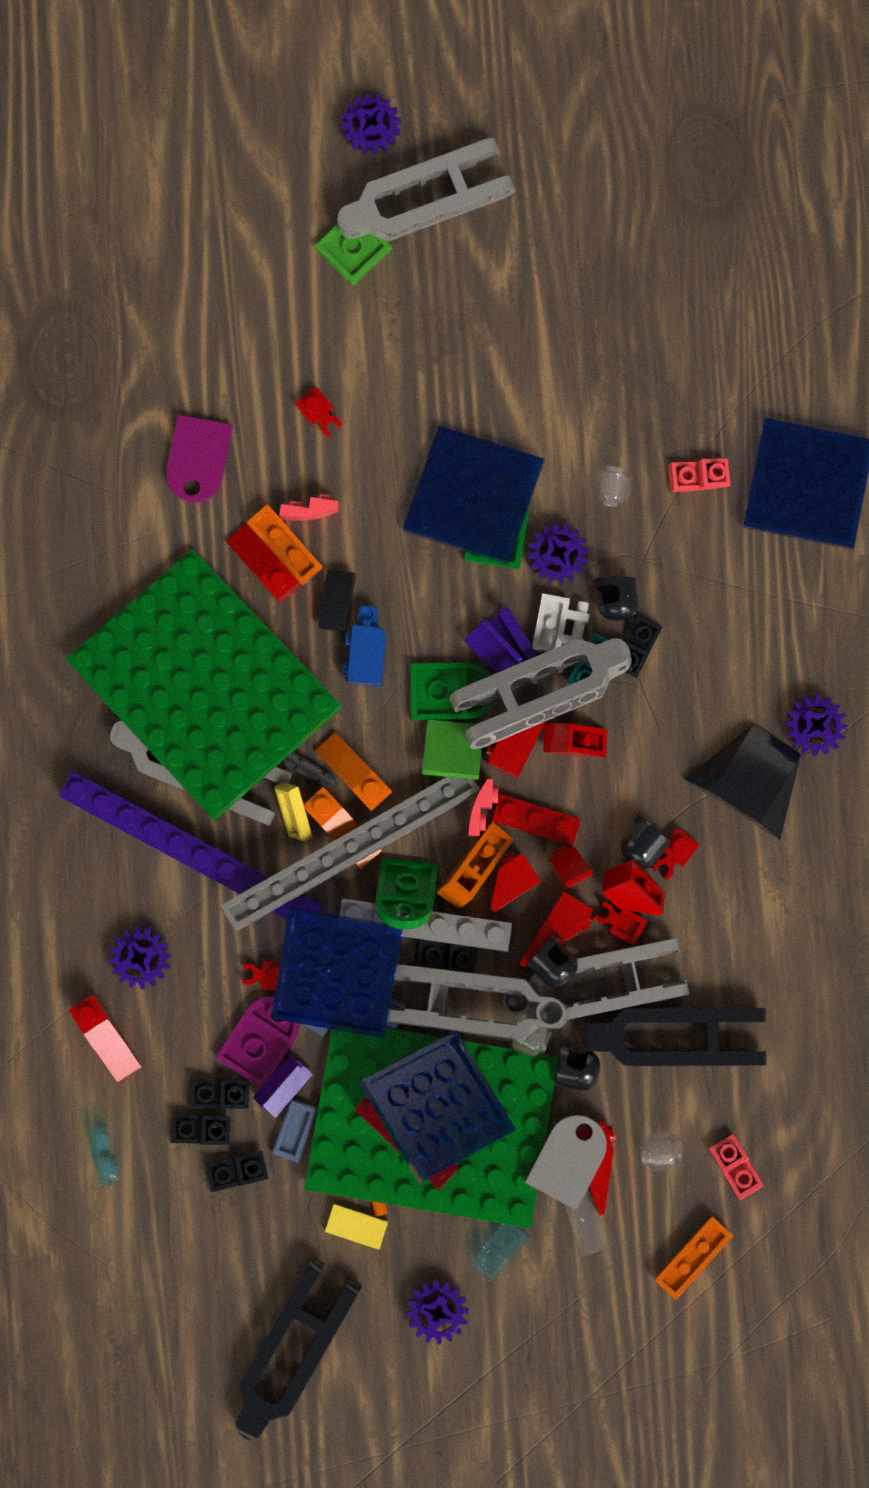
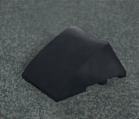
M753 724L684 780L707 795L710 794L780 841L801 754Z

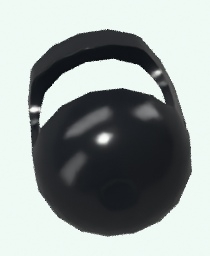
M607 576L592 580L593 588L599 590L602 594L603 605L599 607V610L605 619L623 621L636 615L639 609V599L635 577Z
M638 814L634 819L637 823L636 829L630 837L622 840L621 852L628 861L633 859L638 866L647 869L654 866L671 842Z
M557 932L527 962L528 967L542 982L553 988L566 984L578 969L576 956L574 954L567 956L559 949L557 942L562 937Z
M561 1041L554 1084L580 1091L591 1089L599 1077V1057L590 1050H587L585 1054L571 1052L569 1050L570 1043Z

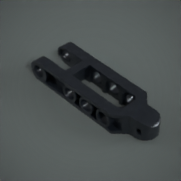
M622 1008L609 1022L587 1024L582 1029L580 1036L585 1048L595 1052H610L624 1066L767 1065L766 1051H719V1022H766V1008ZM629 1023H707L708 1051H629L625 1047L624 1029Z
M315 1257L311 1258L239 1385L244 1407L235 1425L238 1434L247 1440L259 1438L270 1420L290 1415L363 1286L350 1278L327 1319L306 1308L302 1304L325 1265L324 1262ZM296 1319L319 1334L307 1352L296 1375H294L283 1398L279 1403L271 1404L257 1396L255 1387L291 1323Z

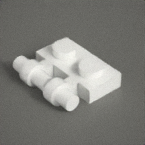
M542 594L532 644L533 649L548 652L560 647L561 644L565 645L576 639L585 641L582 637L585 624H588L590 615L587 614L589 603L578 601L576 611L568 610L569 598ZM566 620L574 621L571 636L563 634Z

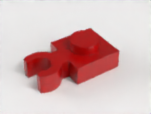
M317 386L295 402L296 408L312 427L318 422L321 424V431L326 438L331 437L330 432L327 430L329 424L333 423L339 429L342 428L341 421L337 417L329 415L334 410V407Z
M676 828L668 839L671 844L663 853L666 855L664 859H659L652 866L653 871H656L659 865H665L668 868V872L664 876L665 880L672 877L675 863L680 867H684L700 846V844L679 828Z
M603 902L601 906L608 909L609 916L601 918L596 915L594 919L600 924L609 923L613 925L609 933L634 946L648 921L629 910L622 909L620 914H617L611 904Z
M263 961V969H258L257 966L250 963L243 965L244 969H251L254 973L252 979H243V984L252 985L257 981H262L261 989L290 991L291 962Z

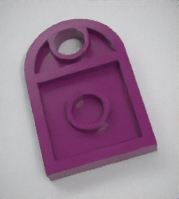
M182 415L177 416L167 466V481L172 492L179 499L188 503H202L217 494L223 482L233 425ZM191 481H195L200 485L199 492L193 496L186 494L184 490L186 484Z
M264 997L258 999L248 1007L215 1058L259 1087H262L276 1071L298 1036L300 1023L296 1010L289 1002L282 998ZM275 1005H282L287 1010V1016L281 1022H277L271 1017V1009Z

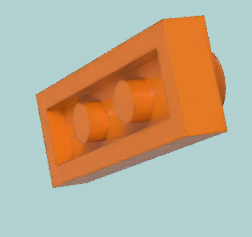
M268 504L247 521L249 527L282 561L301 586L323 569V566Z
M710 1216L654 1278V1281L671 1297L677 1300L732 1239L733 1235L713 1216Z

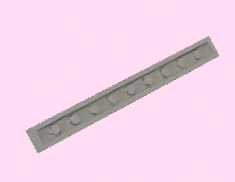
M445 777L222 904L220 908L234 932H237L476 795L480 789L474 779Z

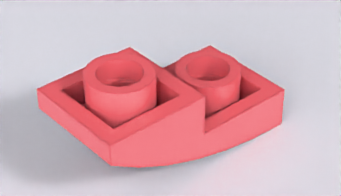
M728 458L701 459L698 462H674L668 465L670 492L698 491L731 486Z
M318 494L317 498L310 497L309 508H306L304 503L288 501V505L281 504L279 515L281 520L288 521L319 519L339 512V502L335 501L333 496Z
M487 779L476 798L471 813L468 837H479L480 831H485L486 814H481V809L492 810V803H498V786H493V779Z
M734 1134L709 1148L739 1201L764 1187Z

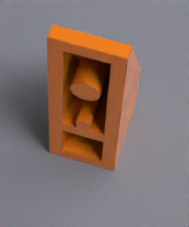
M336 732L315 750L321 759L372 813L393 794L387 785Z
M324 787L304 804V809L334 841L359 827L355 820ZM382 850L374 852L355 864L362 870Z
M491 822L451 871L436 893L457 910L461 909L475 896L514 841V838L497 824Z

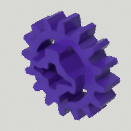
M369 93L365 95V101H361L356 97L355 106L347 105L349 114H342V121L345 124L341 125L342 132L347 133L345 135L346 143L353 141L352 149L354 151L362 147L363 155H366L368 150H372L373 155L376 156L377 149L379 148L387 152V143L395 145L396 139L393 135L399 136L401 133L400 128L397 127L401 125V117L396 116L398 114L397 107L390 108V99L381 102L380 94L376 95L375 100H371ZM386 116L390 122L389 129L383 123ZM354 120L360 126L357 133L353 129ZM373 122H376V127L374 125H370L369 128L366 126V123L373 124Z
M554 523L551 531L544 526L542 528V536L537 533L534 535L537 544H529V549L533 550L534 553L528 555V560H535L531 570H540L539 579L545 575L548 576V584H551L553 579H558L559 585H563L564 578L566 577L570 582H573L574 572L579 575L583 573L579 565H587L588 560L583 558L582 555L588 554L589 549L581 547L586 539L576 538L579 531L577 529L572 533L568 532V524H565L563 530L558 528L557 523ZM556 536L564 537V538H566V539H568V540H570V541H568V542L560 541V540L557 539ZM545 542L548 550L547 553L540 557V547ZM554 548L559 552L564 551L563 561L559 557H552ZM577 551L576 562L571 566L569 556ZM547 567L559 568L560 572L551 571Z
M815 695L813 702H811L808 696L803 698V706L796 702L793 705L796 712L789 711L787 713V716L792 721L786 722L784 727L791 728L792 732L787 734L786 737H794L796 740L792 745L793 748L799 745L802 746L801 754H806L808 750H811L812 756L816 757L819 750H821L824 755L829 754L828 746L835 750L839 747L836 739H845L840 730L846 729L848 725L842 724L840 720L846 715L845 713H837L840 707L839 704L833 707L829 705L831 698L827 697L823 702H820V696ZM816 707L825 711L823 713H814L808 708ZM799 717L803 722V731L801 733L798 731ZM824 717L819 726L820 730L807 734L813 725L811 721L816 722ZM831 719L834 722L833 734L829 730V721ZM810 738H816L823 742V744H811L807 741Z
M140 927L135 928L134 935L128 930L124 931L126 937L124 940L121 938L115 939L119 944L118 948H110V951L115 953L116 956L109 959V963L116 964L117 966L113 969L112 973H121L120 983L125 982L127 979L130 980L129 988H134L137 982L141 989L146 988V982L148 981L152 986L157 985L155 978L164 979L165 975L162 969H170L171 967L168 963H165V959L172 957V954L164 952V949L169 946L168 942L160 944L159 940L162 935L158 933L152 937V929L149 928L146 929L144 934H142ZM137 939L148 940L154 945L148 948L142 947ZM127 946L129 953L127 959L122 961V954ZM136 950L139 953H146L147 957L144 959V966L141 963L134 962V959L137 958ZM159 955L158 965L153 971V959ZM132 969L140 970L143 977H134L127 971Z
M437 1279L434 1280L433 1287H429L424 1282V1291L420 1292L415 1289L413 1293L417 1297L416 1300H408V1304L413 1309L406 1311V1316L414 1318L409 1323V1327L417 1326L416 1336L419 1337L424 1333L427 1343L434 1337L439 1345L441 1344L442 1337L445 1336L451 1342V1333L455 1332L459 1335L462 1333L459 1324L467 1325V1319L462 1317V1314L469 1313V1308L461 1306L466 1301V1297H457L459 1288L455 1287L451 1291L449 1289V1281H446L443 1287L439 1286ZM432 1293H438L437 1298L431 1301L423 1300ZM448 1296L454 1301L457 1312L449 1308L447 1304ZM437 1305H441L442 1312L446 1314L439 1315L438 1319L433 1318V1312L429 1309H436ZM418 1311L426 1316L428 1320L427 1327L420 1321ZM446 1322L452 1324L445 1330L437 1331L438 1326Z

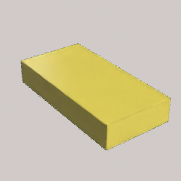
M284 782L276 785L275 792L288 836L304 842L313 838L298 786Z
M334 1203L325 1232L379 1250L388 1221Z

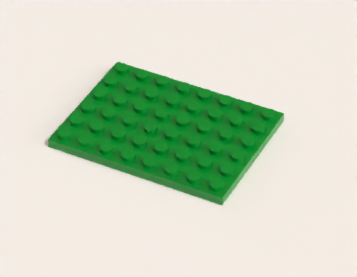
M193 549L66 658L70 666L213 821L219 818L342 709L341 704Z
M334 1019L304 1190L531 1229L538 1189L526 1184L525 1181L545 1145L559 1057ZM393 1068H395L459 1168L440 1190L354 1110Z

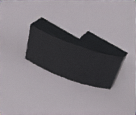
M327 570L320 609L319 629L347 632L352 611L351 599L356 582L355 573Z
M639 614L624 640L630 649L632 659L631 665L625 673L635 678L638 677L663 626Z
M417 939L413 966L474 973L477 948Z
M189 1079V1108L249 1109V1080Z
M171 1114L169 1142L229 1145L231 1117Z
M263 1151L204 1164L211 1193L269 1179Z

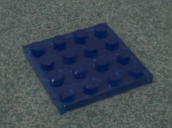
M764 418L743 528L853 550L869 472V438Z
M438 426L403 526V532L509 565L545 459Z
M290 907L271 1019L384 1038L403 929L393 928L381 922Z
M457 1031L378 1071L359 1083L419 1184L512 1134L516 1130Z

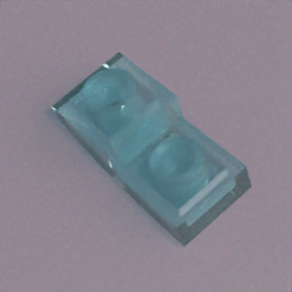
M106 1126L91 1127V1151L95 1170L102 1186L109 1187L112 1185L113 1180L117 1181L119 1163H114L115 1156L104 1155V1151H108L110 1144V1133H106Z
M501 1224L469 1264L491 1283L529 1239L530 1235L519 1226Z

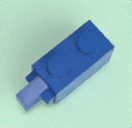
M360 606L356 625L352 626V632H347L345 649H350L349 660H344L343 677H348V684L382 687L386 633L382 628L378 627L377 607Z

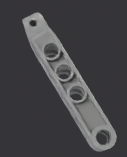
M488 138L368 182L359 201L341 208L338 213L337 227L341 235L349 239L369 234L388 242L504 199L515 192V187L510 176H502L470 189L467 188L461 171L474 167L477 162L500 153L495 139ZM442 175L451 177L457 192L456 194L389 219L380 216L375 200L391 194L396 196L400 194V191L418 184L423 186L426 181Z
M617 638L598 645L576 639L458 689L450 696V702L456 713L478 704L480 706L499 698L502 699L507 711L469 728L465 732V737L470 748L480 749L602 698L610 680L623 674L630 667L632 661L630 649L624 641ZM582 660L583 662L590 663L592 668L590 677L518 707L511 690L530 682L535 684L537 679L556 671L561 673L563 668Z
M118 721L113 725L110 731L111 742L119 749L132 754L139 772L187 792L162 765L148 759L146 754L148 749L122 721ZM275 767L264 778L279 784L282 782L288 783L292 774ZM241 798L229 808L233 812L267 826L271 825L275 816L274 812Z
M678 938L578 958L576 973L621 964L627 992L567 1004L568 1019L688 995L687 980L640 989L634 963L635 961L680 952ZM533 973L528 982H531L539 994L544 997L542 989L544 983ZM503 994L502 1004L508 1013L513 1015L527 1013L528 1001L524 996Z
M400 964L389 965L388 979L431 985L428 1011L412 1009L398 1011V1009L384 1006L382 1021L398 1022L405 1025L524 1040L539 1027L559 1029L565 1025L568 1019V1008L563 1002L554 998L542 997L532 983L527 982V980ZM449 987L524 996L528 1001L526 1019L521 1023L512 1024L491 1019L480 1020L467 1016L445 1015Z

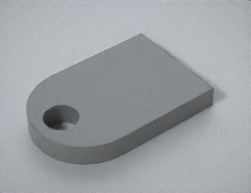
M572 1115L560 1120L552 1129L525 1183L577 1210L606 1153V1137L600 1125L593 1119L583 1115ZM582 1123L589 1124L593 1130L592 1136L587 1140H582L576 1135V1128Z

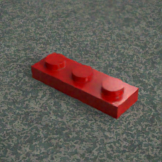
M500 794L492 822L573 847L581 819Z

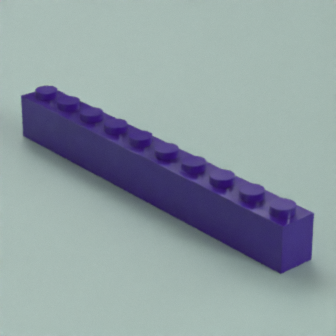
M73 771L59 794V797L238 894H242L269 878ZM299 895L272 912L311 932L324 907Z

